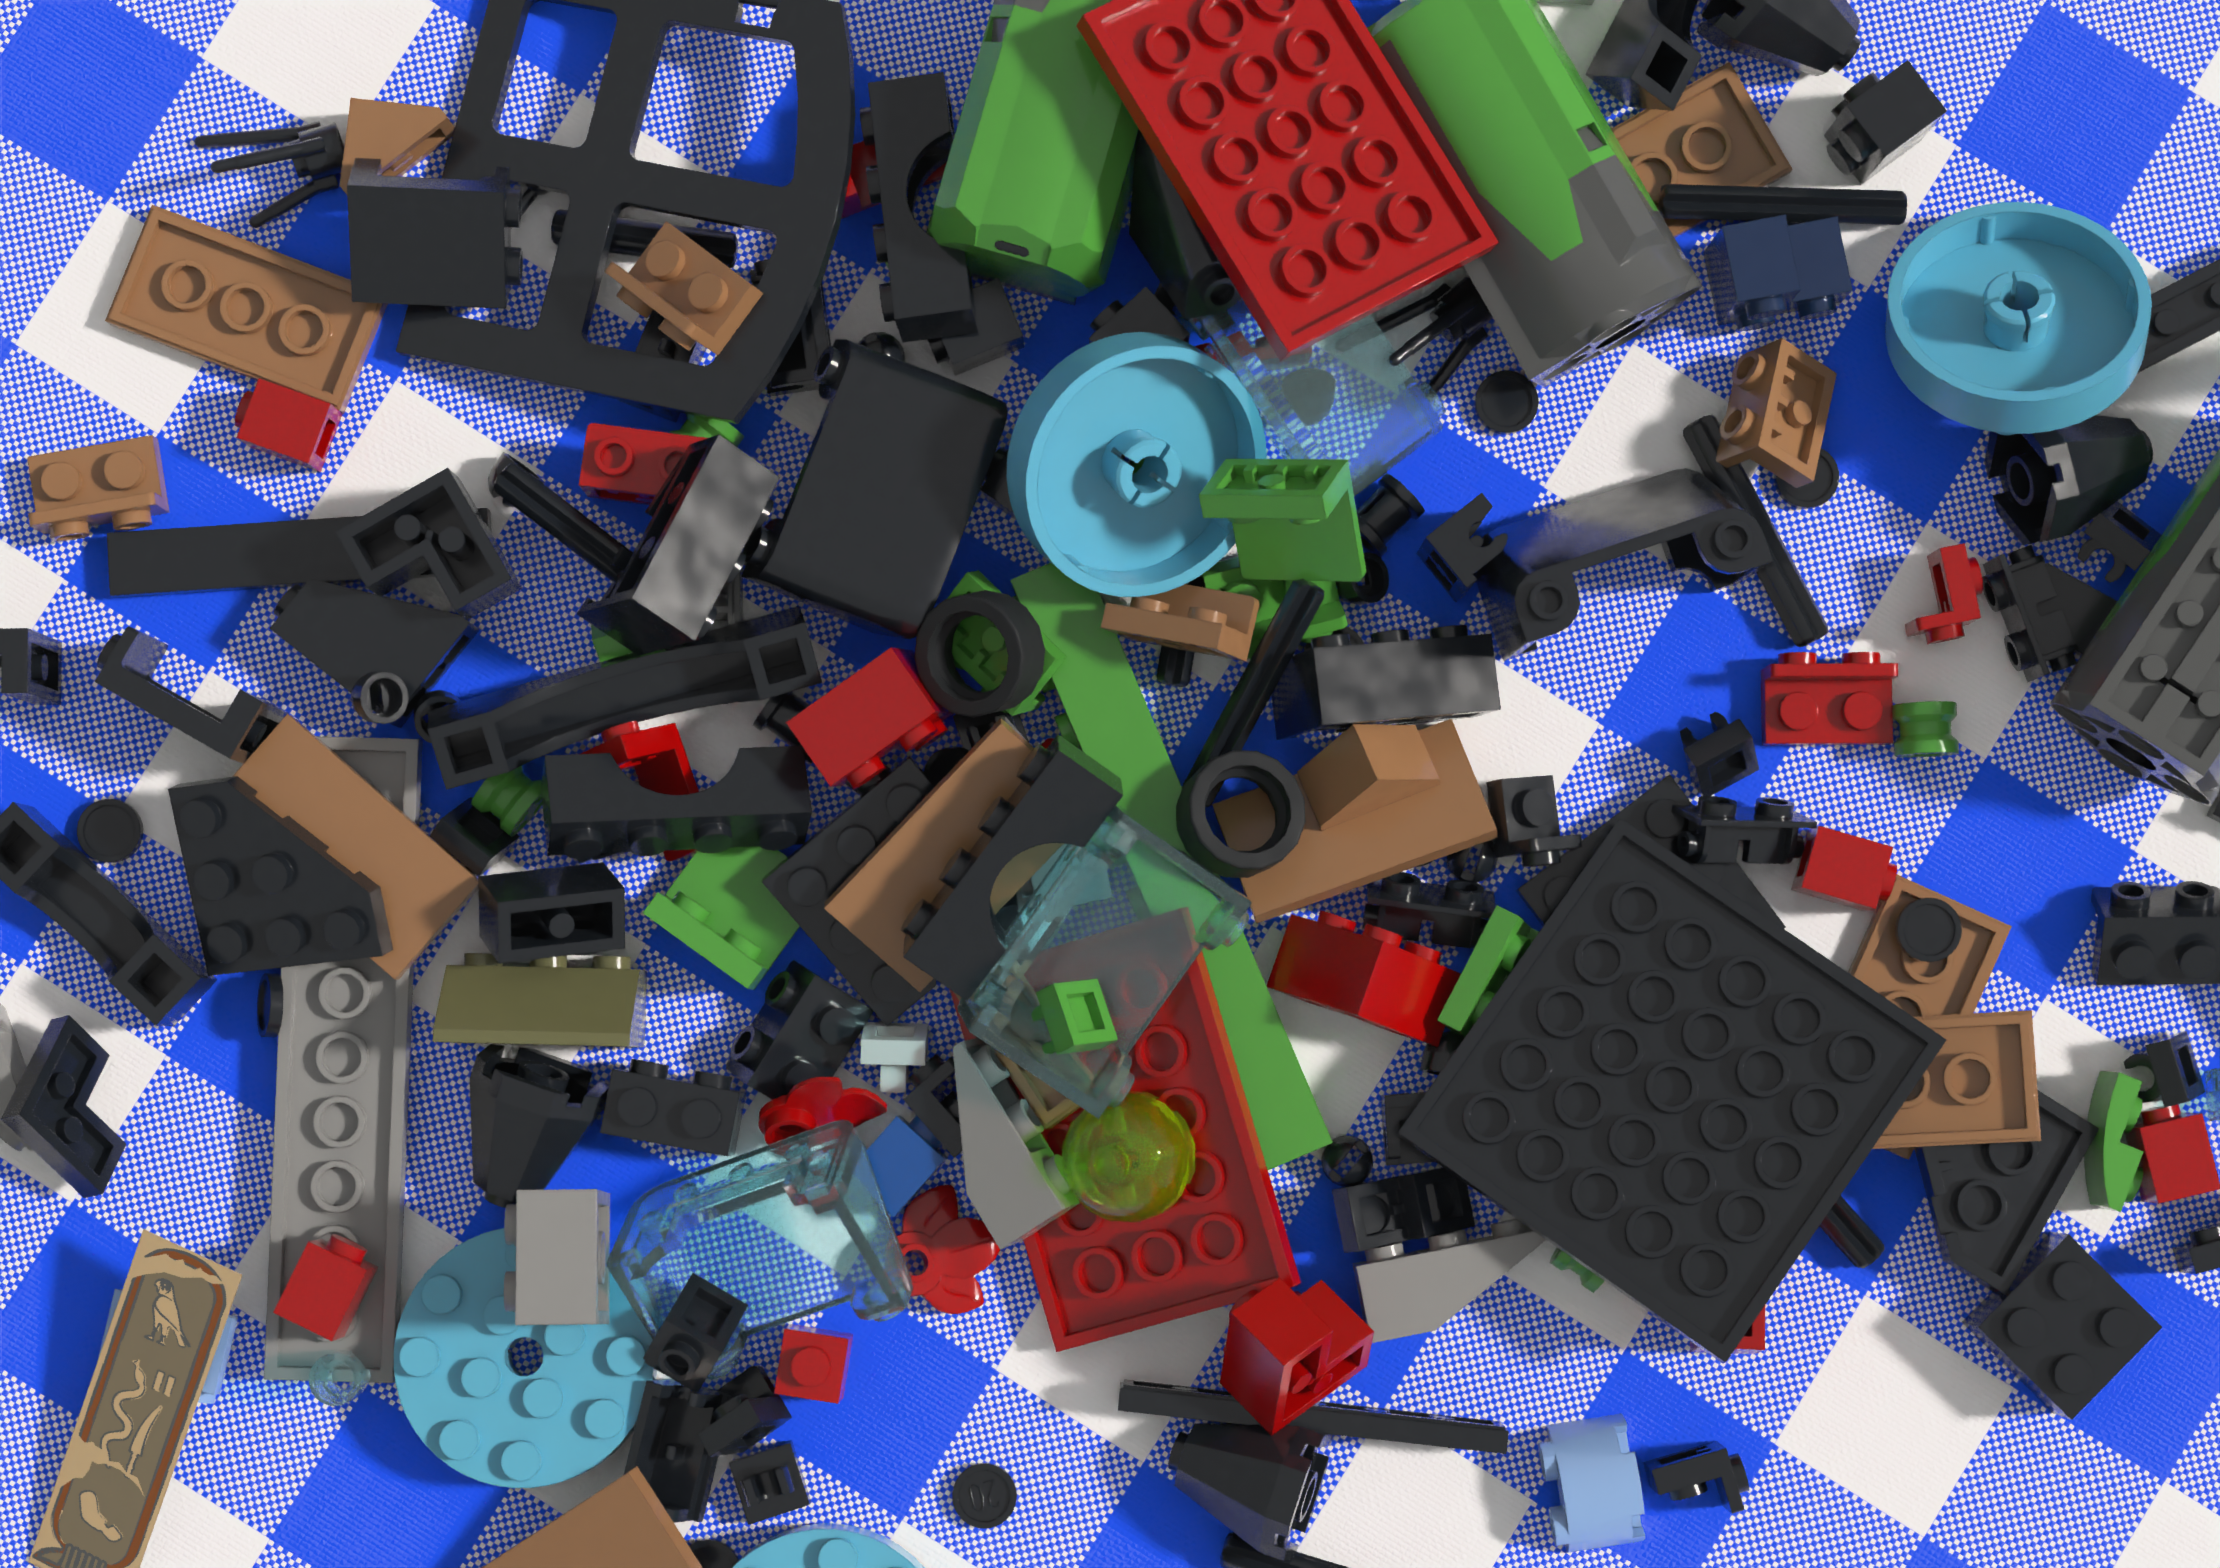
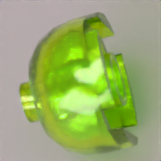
M1117 1092L1092 1102L1070 1124L1062 1144V1172L1071 1194L1087 1211L1107 1221L1141 1222L1168 1211L1183 1194L1185 1186L1190 1184L1195 1172L1194 1140L1186 1120L1177 1111L1172 1112L1165 1103L1156 1100L1159 1097L1148 1092Z

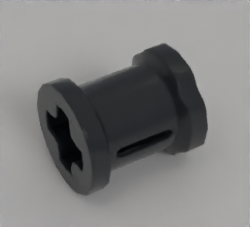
M1388 473L1378 481L1379 488L1356 510L1362 546L1380 558L1387 552L1386 543L1411 518L1417 520L1425 512L1418 499L1400 481Z

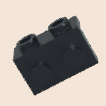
M2185 881L2176 886L2146 887L2136 882H2119L2112 887L2092 888L2091 903L2096 911L2098 920L2091 973L2097 985L2220 984V889L2218 887L2197 881Z
M793 960L786 970L776 975L769 984L765 993V1003L751 1026L745 1027L735 1038L726 1069L745 1084L772 1100L788 1095L793 1086L804 1080L814 1077H833L874 1011Z

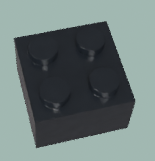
M2052 1231L2029 1253L2007 1294L1997 1295L1991 1292L1962 1321L2053 1414L2070 1420L2162 1328L2069 1234Z

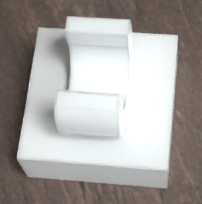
M883 1022L866 1023L861 1036L860 1064L881 1065L880 1092L906 1093L909 1065L925 1066L928 1053L929 1024L891 1023L886 1026Z

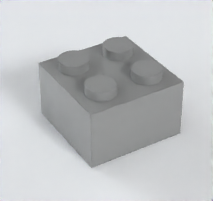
M598 1189L517 1190L516 1204H507L505 1209V1242L507 1245L514 1244L516 1246V1271H506L504 1278L505 1311L515 1312V1325L609 1324L610 1193Z

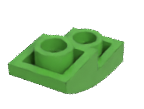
M2099 1072L2087 1116V1121L2098 1127L2099 1130L2084 1155L2085 1180L2090 1204L2101 1209L2121 1212L2124 1202L2130 1203L2134 1199L2140 1188L2143 1168L2138 1165L2144 1152L2120 1142L2123 1132L2129 1133L2140 1116L2142 1098L2137 1096L2143 1082L2120 1072Z

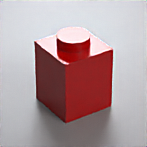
M259 378L254 392H245L238 405L235 415V426L240 429L236 438L250 448L321 473L343 414L328 402Z
M1823 826L1810 828L1807 830L1804 852L1799 859L1791 890L1864 912L1874 910L1877 907L1878 900L1885 902L1888 900L1895 883L1897 865L1889 863L1893 847Z
M2179 1104L2165 1108L2162 1105L2142 1110L2140 1113L2142 1123L2135 1124L2129 1133H2125L2127 1145L2144 1151L2138 1165L2143 1168V1178L2139 1188L2141 1201L2160 1204L2219 1190L2220 1182L2203 1114L2181 1113Z
M332 1234L328 1242L323 1239L308 1241L273 1313L330 1341L343 1338L373 1280L378 1266L363 1259L367 1249L342 1236Z
M795 1324L788 1325L784 1329L774 1394L839 1404L844 1398L854 1334Z

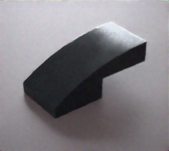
M1443 1167L1332 1189L1344 1253L1360 1252L1407 1240L1428 1238L1475 1227L1467 1184Z

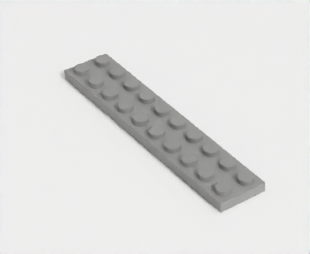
M316 736L414 823L420 826L422 740ZM370 958L281 968L283 1016L278 1033L264 1380L395 1382L394 1344L400 1321L414 963L399 980H394ZM332 1234L347 1238L367 1249L363 1259L378 1266L345 1336L334 1341H330L273 1313L308 1241L323 1239L328 1242Z

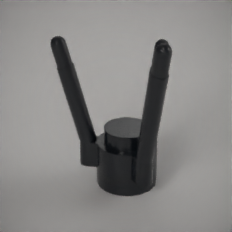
M320 121L300 127L199 135L195 138L194 143L198 148L288 142V145L216 160L210 165L214 173H221L292 159L299 179L311 175V182L269 205L268 208L250 218V225L253 228H259L313 196L339 188L336 175L341 174L344 145L335 122L322 126Z
M1464 277L1452 288L1443 283L1428 296L1337 341L1334 344V350L1337 353H1343L1435 308L1429 313L1432 323L1404 343L1402 347L1389 357L1390 364L1397 366L1440 334L1452 343L1461 338L1460 343L1417 399L1420 406H1427L1470 351L1488 337L1483 326L1493 317L1469 277Z

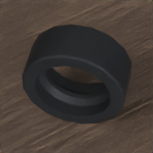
M984 590L945 599L926 615L917 633L914 658L920 681L933 701L953 714L974 718L1014 708L1033 693L1043 674L1045 646L1040 626L1026 606L1008 594ZM975 615L983 616L995 624L1004 637L1008 652L1007 671L1001 684L994 690L986 692L976 691L965 683L956 670L952 654L953 636L959 623L965 618Z
M1232 750L1211 759L1199 768L1184 784L1176 805L1177 831L1186 851L1204 869L1226 878H1249L1281 862L1298 844L1306 822L1305 800L1295 777L1278 760L1258 751ZM1228 778H1244L1256 783L1268 795L1275 811V828L1272 836L1263 846L1252 851H1236L1225 846L1213 834L1206 819L1205 803L1209 792L1219 782Z

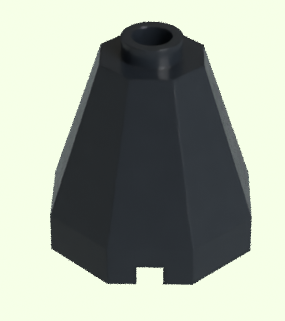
M1708 0L1703 7L1701 15L1707 21L1700 23L1696 32L1716 47L1815 76L1823 75L1831 68L1836 71L1842 70L1853 58L1861 43V40L1856 37L1860 19L1847 0Z
M2095 415L2079 424L2049 432L2000 435L1990 431L1984 464L1988 479L2000 476L2004 493L1992 495L1998 515L2022 545L2071 535L2099 513L2145 482L2149 465L2153 460V447L2148 435L2143 430H2140L2131 419Z
M489 1044L477 1054L470 1076L473 1182L485 1191L484 1198L487 1201L506 1208L507 1204H516L517 1190H545L603 1111L609 1084L601 1079L594 1087H591L589 1083L593 1073L582 1065L545 1052L519 1047L515 1059L501 1058L505 1046Z
M1195 1423L1190 1434L1184 1432L1178 1434L1170 1453L1168 1468L1176 1471L1175 1487L1258 1552L1286 1561L1294 1557L1299 1546L1287 1541L1292 1529L1305 1533L1311 1521L1327 1471L1329 1457L1317 1453V1449L1331 1446L1333 1435L1304 1426H1285L1271 1436L1261 1425Z

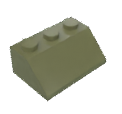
M464 953V965H446L433 1026V1042L645 1047L647 971L631 969V957L593 956L592 968H567V955L536 959L528 962V967L503 966V963L499 964L492 953Z

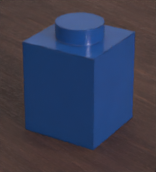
M899 1115L893 1119L845 1175L894 1218L904 1209L948 1157L938 1149L942 1145L941 1142L917 1115L910 1123Z

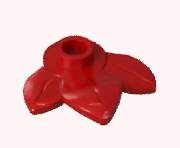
M814 1077L793 1086L788 1095H783L767 1102L759 1111L758 1126L764 1135L766 1143L771 1148L780 1152L796 1153L804 1151L811 1157L822 1159L860 1158L864 1153V1147L854 1128L868 1120L885 1114L887 1112V1104L879 1096L867 1089L855 1087L843 1089L842 1082L838 1077Z
M941 1185L925 1191L908 1204L903 1213L901 1234L893 1237L885 1245L880 1256L879 1266L884 1282L894 1292L908 1297L921 1295L939 1312L961 1314L974 1310L984 1304L982 1290L974 1275L986 1269L996 1259L1000 1249L982 1220L969 1217L958 1218V1202L954 1187L952 1185ZM910 1251L918 1253L923 1259V1270L917 1276L907 1273L903 1267V1258Z

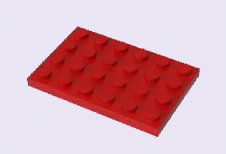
M1112 0L1083 14L1077 23L1078 30L1280 362L1489 253L1499 243L1350 0Z
M1189 907L1016 959L1015 962L1036 992L1053 983L1098 979L1118 1037L1117 1041L1102 1049L1077 1052L1102 1092L1053 1128L1046 1130L1044 1128V1131L1041 1132L1054 1155H1061L1072 1167L1078 1181V1186L1075 1189L1083 1201L1023 1240L1056 1352L1230 1305L1248 1291L1257 1289L1260 1292L1278 1278H1281L1290 1288L1300 1284L1299 1273ZM950 990L964 1040L982 1037L986 1044H988L955 993ZM1007 1077L1020 1100L1025 1099L1011 1077Z

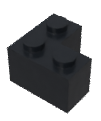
M448 467L335 531L366 588L377 595L383 596L431 569L455 612L469 620L523 589L463 482Z

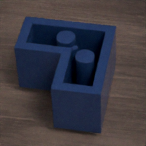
M1785 214L1722 226L1703 252L1717 324L1720 326L1736 323L1737 331H1751L1773 325L1775 323V315L1798 311L1800 320L1815 319L1837 312L1836 304L1841 303L1853 291L1838 216L1788 225Z

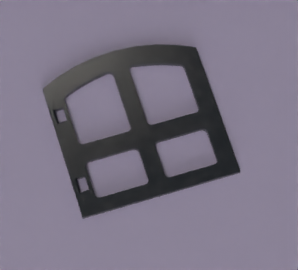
M489 0L442 178L489 181L494 179L496 167H510V184L567 194L569 196V206L538 323L529 330L454 316L451 313V306L408 304L396 352L402 356L739 424L773 378L801 330L823 280L840 227L851 172L855 127L854 61L845 7L840 2L829 0ZM539 1L606 12L617 16V23L587 138L581 146L576 148L503 135L498 130L530 7ZM743 4L776 9L773 13L770 28L740 23L743 15ZM684 26L793 46L798 93L797 143L794 177L788 185L783 187L636 159L635 150L665 35L670 28ZM635 207L770 233L776 236V246L757 286V289L763 292V295L720 354L709 365L702 366L593 344L588 341V330L618 216L623 209Z

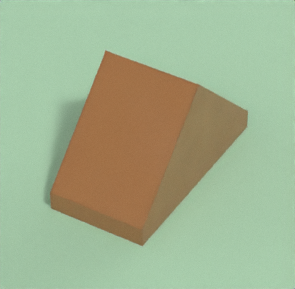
M350 98L339 186L347 195V183L355 158L381 159L382 176H403L453 137L455 127L440 107Z
M1353 724L1297 771L1298 778L1321 831L1440 785L1439 776L1416 725Z

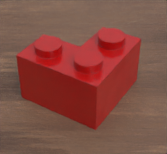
M889 648L786 722L830 787L843 786L849 782L852 788L856 789L886 768L880 758L893 749H904L906 752L915 749L918 752L938 740L948 731L943 721L952 716L953 713L933 701L921 683L913 650Z
M1320 910L1317 921L1291 914L1266 985L1268 988L1306 1003L1356 1018L1386 1031L1432 1046H1439L1445 1026L1438 1021V1018L1461 973L1439 964L1443 953L1410 941H1406L1404 948L1401 949L1399 947L1403 936L1370 924L1365 925L1362 935L1354 933L1356 922Z
M1278 1278L1260 1292L1257 1289H1253L1242 1295L1229 1312L1230 1319L1226 1344L1223 1349L1224 1358L1220 1384L1271 1436L1367 1367L1374 1331L1322 1279L1301 1294L1299 1291H1293L1281 1278Z

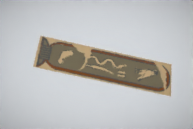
M143 1229L33 1546L29 1563L39 1568H140L242 1279V1274Z

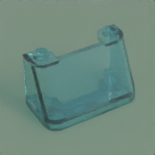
M1242 298L1231 308L1217 314L1184 319L1176 305L1171 307L1189 333L1195 330L1203 341L1208 337L1211 338L1213 342L1204 347V350L1210 357H1215L1219 363L1229 369L1245 386L1257 406L1264 431L1283 459L1348 460L1354 497L1443 430L1439 417L1445 414L1446 410L1442 401L1427 382L1424 381L1418 385L1403 362L1397 366L1390 364L1389 357L1395 350L1371 315L1280 362Z
M1117 804L1085 847L1066 845L1006 930V951L970 999L966 1001L961 997L958 1012L970 1033L1099 1119L1108 1105L1115 1108L1124 1100L1134 1083L1135 1075L1129 1072L1132 1065V1057L1129 1055L1130 1050L1203 947L1207 950H1213L1220 944L1229 947L1239 938L1248 923L1249 914L1246 913V910L1252 902L1237 889ZM1098 979L1118 1040L1098 1050L1058 1055L1056 1053L1045 1054L1042 1045L1052 1040L1045 1020L1033 1022L1031 1013L1040 1005L1036 992L1053 983Z
M838 1120L653 1187L639 1197L629 1209L606 1263L610 1273L653 1340L692 1273L748 1304L727 1345L709 1373L707 1379L710 1380L720 1378L736 1367L739 1362V1355L750 1335L850 1301V1306L859 1319H874L877 1322L887 1321L908 1307L913 1291V1281L866 1147L853 1124L848 1120Z

